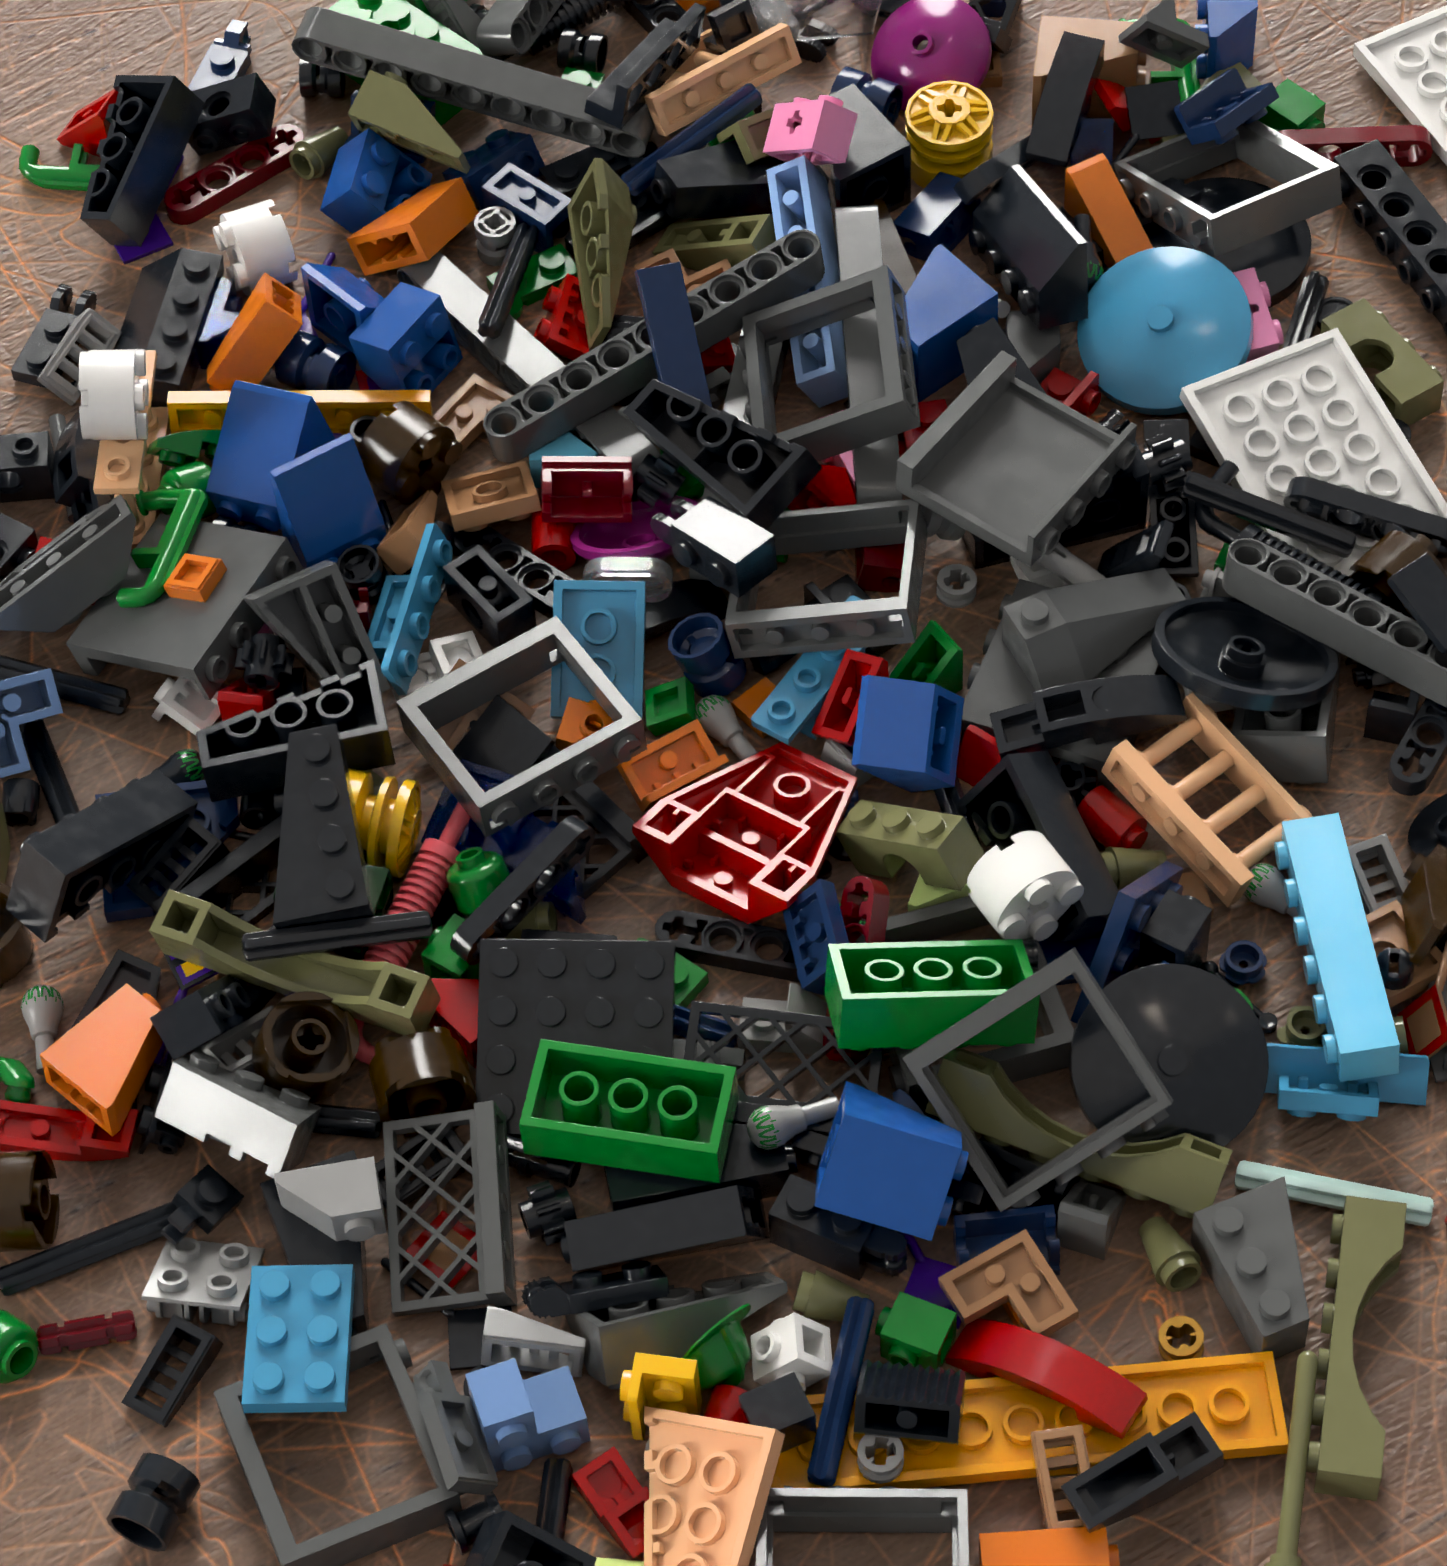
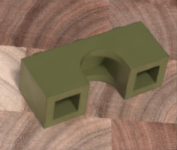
M1365 298L1322 319L1320 334L1338 328L1362 368H1375L1382 371L1375 375L1373 386L1393 418L1402 420L1409 426L1440 409L1444 386L1441 373L1436 367L1429 365L1416 352L1411 341L1407 338H1402L1389 324L1386 316L1381 311L1375 310Z
M862 799L851 808L847 817L836 831L837 838L860 873L893 878L907 860L917 869L926 885L959 891L967 884V878L974 865L985 854L964 816Z

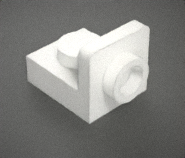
M168 677L153 697L159 703L152 714L154 719L160 721L163 715L167 714L194 735H196L197 731L212 726L221 715L217 701L218 691L211 700H207L204 698L195 680L179 677L175 681Z

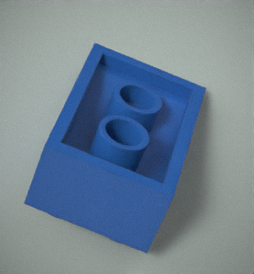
M350 433L269 471L282 535L287 537L303 567L302 570L324 560L337 563L339 556L351 546L359 544L368 545L377 551L376 548L387 533L354 438Z

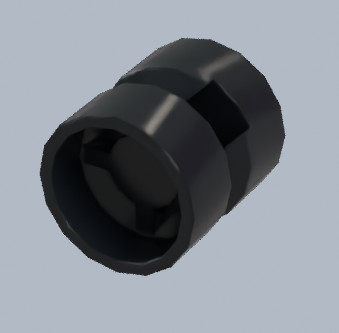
M143 1453L127 1480L131 1490H125L120 1493L106 1519L115 1532L135 1545L152 1551H165L180 1525L176 1514L186 1513L201 1485L198 1478L191 1471L176 1461L155 1453Z

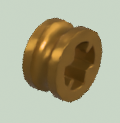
M1175 1316L1166 1320L1159 1330V1352L1165 1361L1201 1358L1204 1352V1331L1201 1325L1196 1320L1187 1316ZM1184 1334L1190 1336V1346L1182 1344L1178 1349L1172 1347V1336L1178 1339L1183 1337Z

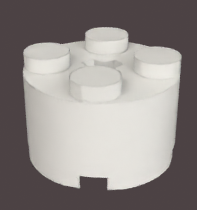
M271 199L221 214L220 223L218 226L213 227V234L218 249L220 251L226 250L231 264L230 267L226 268L229 283L234 292L243 290L246 296L251 295L264 273H267L284 285L298 279V271L289 272L288 263L296 261L295 254L281 214L272 216L269 211L270 208L275 206Z
M145 349L90 350L80 352L79 391H81V406H79L83 439L147 440V413H140V410H145V406H149L148 379H139V376H146Z
M1024 831L1010 837L1014 841V844L1001 851L995 845L978 860L967 878V886L971 890V893L968 894L1002 939L1023 940L1033 937L1034 940L1042 941L1056 931L1058 927L1057 920L1067 911L1070 905L1082 897L1084 887L1042 833L1038 831Z

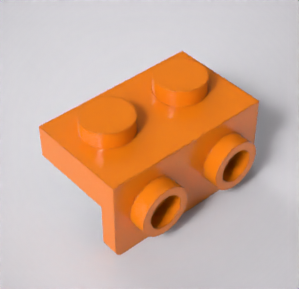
M696 719L648 744L647 750L616 767L640 810L644 812L652 808L661 799L721 771L729 763V760L725 753L720 756L717 754L702 725Z

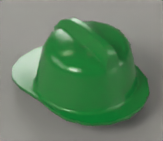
M749 1303L742 1305L716 1323L682 1357L684 1359L697 1360L701 1390L713 1389L715 1386L722 1384L738 1386L743 1381L745 1366L752 1359L751 1350L741 1326V1321L752 1308Z

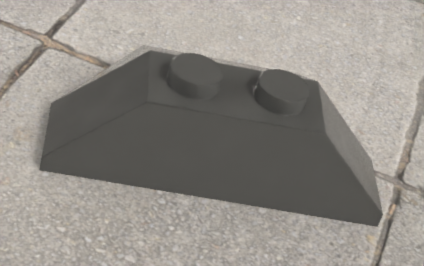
M121 494L113 498L109 504L101 505L83 516L20 564L0 582V630L56 632L62 626L72 624L79 619L83 611L96 600L112 594L118 588L120 582L127 578L136 518Z

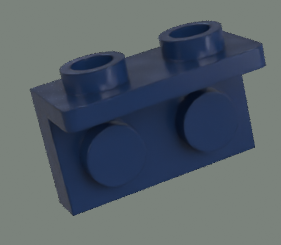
M819 879L800 893L796 901L782 912L797 968V977L802 990L825 996L828 944L849 943L834 883Z

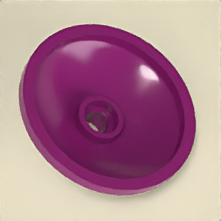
M910 0L890 14L875 37L871 51L873 78L875 80L879 77L902 85L903 101L900 110L904 112L908 100L919 89L934 82L951 80L968 83L979 88L987 75L991 62L992 44L990 34L980 15L962 0ZM928 40V45L925 49L917 50L918 44L921 41Z
M675 496L674 499L671 501L672 503L678 498H682L683 500L685 499L687 502L689 501L694 505L698 504L696 501L682 496ZM634 498L632 499V523H578L570 535L572 548L575 553L584 559L605 566L623 569L633 568L636 570L654 567L658 562L674 554L672 546L665 543L658 536L656 537L649 523L654 515L661 512L667 517L673 518L669 509L672 504L667 505L659 500L651 508L639 499Z

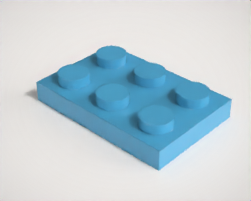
M554 580L553 617L557 616L643 720L646 582ZM564 661L552 667L550 717L553 719H562L569 697L586 702L595 700Z
M353 1264L252 1266L241 1402L244 1413L347 1412L355 1284Z

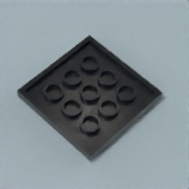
M480 939L476 1097L477 1103L493 1100L506 1115L507 1135L521 1136L519 1123L541 1039L674 1058L676 942Z

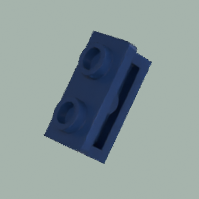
M1232 68L1175 106L1174 111L1192 145L1212 140L1215 141L1216 145H1219L1238 135L1237 127L1242 123L1250 124L1268 113L1266 107L1278 99L1279 95L1272 82L1247 89L1238 70Z
M507 129L494 131L485 138V144L476 150L463 153L471 166L468 173L466 174L450 167L442 172L445 181L462 177L479 211L483 210L482 186L507 163L514 164L535 178L539 176V168L544 167L545 164L531 134L509 131Z

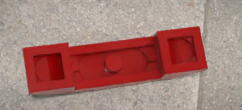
M0 1100V1151L45 1150L52 1160L106 1161L129 1157L140 1113L137 1109H130L120 1131L112 1137L82 1111Z
M976 1319L967 1324L945 1357L946 1364L962 1369L981 1379L993 1378L994 1375H997L1075 1409L1079 1421L1120 1439L1125 1437L1148 1400L1147 1393L1135 1384L1086 1354L1047 1336L1003 1322Z

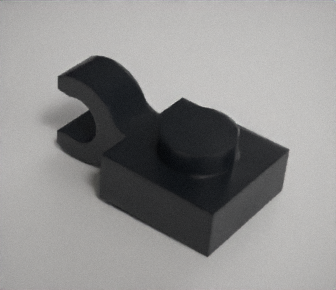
M207 1164L176 1193L172 1203L178 1209L168 1218L170 1223L160 1233L173 1245H177L197 1225L209 1234L240 1205L244 1195Z

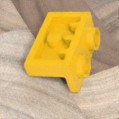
M635 1352L632 1370L623 1371L620 1384V1401H625L623 1421L630 1422L634 1440L644 1441L647 1426L644 1424V1406L700 1416L702 1395L697 1360Z

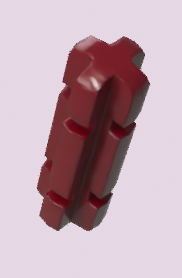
M131 1310L113 1312L112 1318L105 1319V1314L64 1321L63 1327H58L57 1323L41 1325L37 1328L38 1347L43 1355L61 1353L62 1347L66 1346L69 1347V1351L109 1344L110 1338H116L117 1342L137 1337L136 1319Z

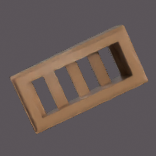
M433 490L425 492L401 511L376 548L377 554L397 575H402L413 567L426 524L434 523L438 496Z
M1083 1425L1031 1432L1030 1437L1045 1529L1085 1527L1080 1518L1058 1522L1057 1514L1075 1512L1068 1499L1054 1500L1053 1492L1062 1491L1061 1486L1090 1469ZM1074 1445L1075 1454L1046 1458L1045 1449ZM1077 1467L1078 1475L1050 1479L1049 1471Z

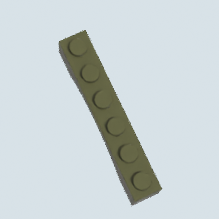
M171 889L168 890L149 929L163 954L225 975L230 974L234 978L287 996L303 991L325 994L333 999L331 1001L333 1004L340 1007L344 1012L347 1010L354 1019L401 1035L426 1032L441 1000L430 976L386 961L354 960L321 952L248 962L242 953V936L245 933L264 930L228 913L213 903Z
M955 1048L944 1056L937 1076L971 1129L982 1133V1137L1000 1146H1010L1011 1144L1027 1150L1033 1159L1046 1163L1089 1136L1052 1120L1032 1105L1012 1084L999 1062L962 1048ZM928 1101L925 1112L936 1116V1121L943 1123L930 1101ZM1188 1133L1163 1140L1127 1142L1123 1147L1103 1159L1095 1152L1081 1161L1080 1164L1084 1171L1078 1175L1092 1182L1100 1183L1106 1180L1121 1186L1123 1192L1139 1200H1150L1153 1198L1169 1204V1208L1176 1214L1193 1218L1194 1212L1213 1205L1233 1150Z
M1346 1196L1343 1214L1333 1213L1330 1243L1338 1244L1339 1252L1338 1259L1328 1258L1325 1288L1335 1289L1333 1303L1324 1302L1320 1333L1330 1334L1329 1349L1319 1348L1316 1379L1325 1380L1324 1395H1314L1311 1425L1321 1426L1319 1442H1309L1306 1472L1316 1473L1314 1493L1377 1501L1382 1476L1386 1431L1370 1410L1359 1386L1353 1360V1333L1366 1305L1379 1288L1399 1270L1407 1203Z

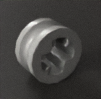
M951 564L939 571L936 594L943 605L950 608H963L974 601L976 597L977 576L971 568L962 564ZM960 582V587L963 586V589L954 590L953 585H950V583Z
M863 1436L857 1448V1463L859 1471L864 1478L879 1484L888 1483L896 1479L904 1466V1448L901 1440L893 1437ZM875 1449H887L888 1457L885 1465L875 1464Z

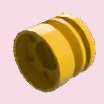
M941 81L931 83L919 89L908 100L905 110L906 140L911 144V178L917 185L925 188L939 172L963 178L973 169L993 157L994 112L991 100L982 90L964 82Z
M348 768L362 848L366 850L367 865L383 867L384 863H386V868L390 870L392 877L401 878L408 867L420 833L422 819L419 781L407 779L403 781L398 792L396 777L388 776L384 779L378 794L374 795L371 772Z

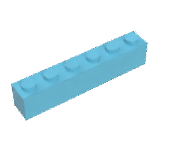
M1339 813L1282 821V841L1274 842L1278 870L1287 869L1289 879H1284L1285 899L1288 908L1296 907L1298 917H1293L1294 934L1297 946L1306 945L1308 955L1303 956L1307 985L1315 984L1318 993L1312 996L1316 1023H1325L1328 1033L1322 1035L1326 1063H1335L1340 1082L1398 1074L1400 1044Z

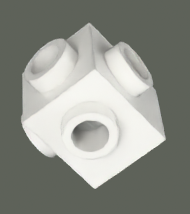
M794 1312L784 1318L774 1320L768 1327L750 1336L754 1382L764 1385L794 1372L803 1391H805L806 1387L828 1377L831 1373L833 1360L830 1328Z

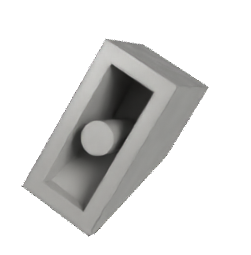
M374 1156L274 1173L281 1207L335 1241H365L374 1235L387 1233Z

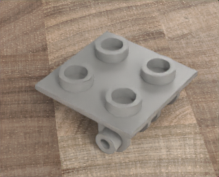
M188 1237L183 1238L177 1245H173L167 1239L141 1296L142 1300H147V1311L155 1312L157 1318H172L173 1314L181 1318L185 1316L186 1321H193L196 1307L199 1306V1320L201 1323L208 1322L211 1311L212 1323L228 1324L230 1326H237L238 1322L246 1323L248 1320L249 1302L244 1301L250 1289L252 1266L260 1265L265 1248L250 1247L240 1243L224 1244L197 1241Z

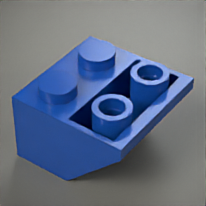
M1197 0V20L1203 19L1202 24H1195V29L1208 34L1210 48L1196 57V79H1204L1205 81L1217 71L1225 70L1239 62L1247 69L1253 65L1258 10L1257 0Z
M368 128L338 149L320 211L349 232L355 233L428 187L433 174Z
M400 282L349 336L360 369L382 390H431L432 393L463 359L441 295Z
M873 675L862 676L852 766L911 793L955 787L964 698L933 683Z

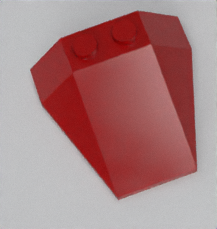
M779 742L661 799L632 825V833L672 887L750 924L787 909L796 901L800 893L815 882L857 787V777L783 742Z

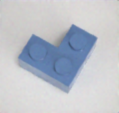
M51 668L0 681V778L31 770L19 725L63 713Z
M513 1358L465 1374L470 1399L495 1472L503 1469L507 1471L518 1470L529 1465L533 1459L552 1453L557 1455L567 1454L578 1449L582 1443L590 1441L587 1417L569 1366L523 1380L516 1359Z

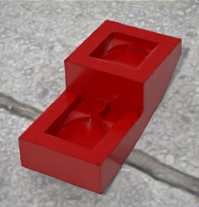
M1097 79L1094 89L1124 133L1130 129L1125 87L1109 80ZM1162 137L1152 138L1148 140L1151 144H1153Z
M613 1446L570 1476V1480L603 1526L632 1560L644 1552V1503L649 1499V1489L647 1486L642 1488L615 1446Z

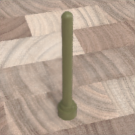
M1310 1350L1301 1352L1297 1359L1276 1553L1270 1556V1562L1264 1564V1566H1302V1559L1297 1556L1318 1368V1357Z

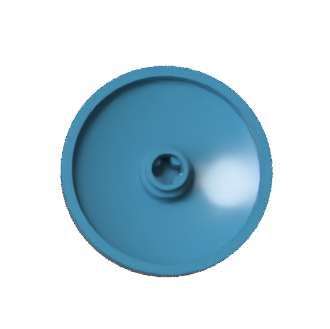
M1157 247L1126 257L1108 269L1098 279L1088 293V319L1078 321L1077 340L1080 356L1087 373L1092 370L1099 374V390L1107 398L1125 409L1137 413L1157 416L1174 415L1187 412L1179 398L1182 387L1246 363L1252 346L1254 324L1250 304L1242 285L1223 263L1206 253L1190 248Z

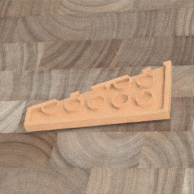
M644 1406V1424L649 1426V1450L644 1451V1470L649 1472V1499L644 1503V1566H749L785 1434L768 1427Z

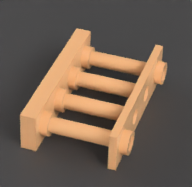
M779 23L725 53L713 51L705 47L703 40L713 35L711 28L701 33L699 47L660 88L644 96L645 104L648 106L657 133L666 137L702 117L745 84L751 83L758 87L802 63L789 25Z
M145 350L146 376H139V379H148L149 406H145V410H140V413H147L148 438L147 440H100L93 486L94 494H115L114 498L121 494L127 501L136 518L131 552L160 515V510L149 511L147 516H143L137 507L135 495L139 494L140 490L144 492L157 490L166 465L158 462L159 456L147 454L148 447L152 442L170 434L168 407H151L157 362L156 350Z
M1192 692L1183 701L1187 720L1178 722L1176 728L1142 752L1136 750L1125 739L1112 748L1101 772L1227 907H1230L1243 896L1254 877L1249 868L1274 851V842L1282 841V821L1313 816L1306 807L1295 801L1223 725L1215 711L1209 705L1204 704ZM1192 739L1210 759L1175 785L1168 784L1153 766ZM1224 773L1242 793L1208 818H1200L1185 800ZM1256 807L1274 827L1238 854L1233 853L1220 840L1217 834Z

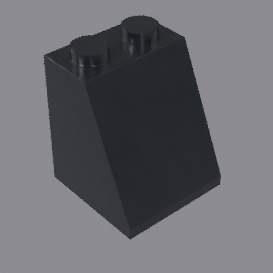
M854 83L839 91L830 93L828 96L843 101L842 107L858 114L846 162L821 165L822 170L830 178L828 192L834 224L835 207L874 205L875 200L883 198L889 213L911 203V144Z

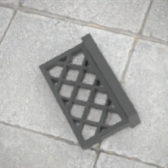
M491 1100L474 1103V1109L383 1122L392 1313L398 1317L492 1303L496 1307L517 1306L506 1115ZM470 1124V1140L458 1155L441 1143V1140L452 1127ZM436 1129L432 1135L427 1132V1130ZM418 1132L427 1141L408 1162L398 1154L397 1135ZM437 1147L453 1161L437 1180L433 1182L420 1172L418 1168ZM470 1156L472 1157V1167L466 1163ZM398 1162L404 1166V1169L400 1173L398 1168ZM462 1167L473 1176V1187L459 1203L445 1192L443 1188ZM414 1174L430 1188L416 1205L410 1209L400 1201L399 1190ZM439 1194L453 1205L455 1209L436 1230L423 1220L420 1215ZM473 1203L475 1215L468 1210ZM401 1210L407 1214L402 1221ZM465 1215L475 1223L476 1235L461 1250L445 1236L459 1219ZM416 1221L430 1232L432 1236L419 1252L412 1257L402 1248V1237ZM442 1242L458 1256L438 1278L422 1264L438 1244ZM476 1250L477 1262L471 1258V1256L474 1254ZM403 1257L409 1261V1264L404 1269ZM467 1262L478 1271L479 1291L458 1294L448 1284ZM418 1269L435 1282L422 1299L405 1301L404 1285ZM443 1290H445L449 1294L446 1296H439V1294Z

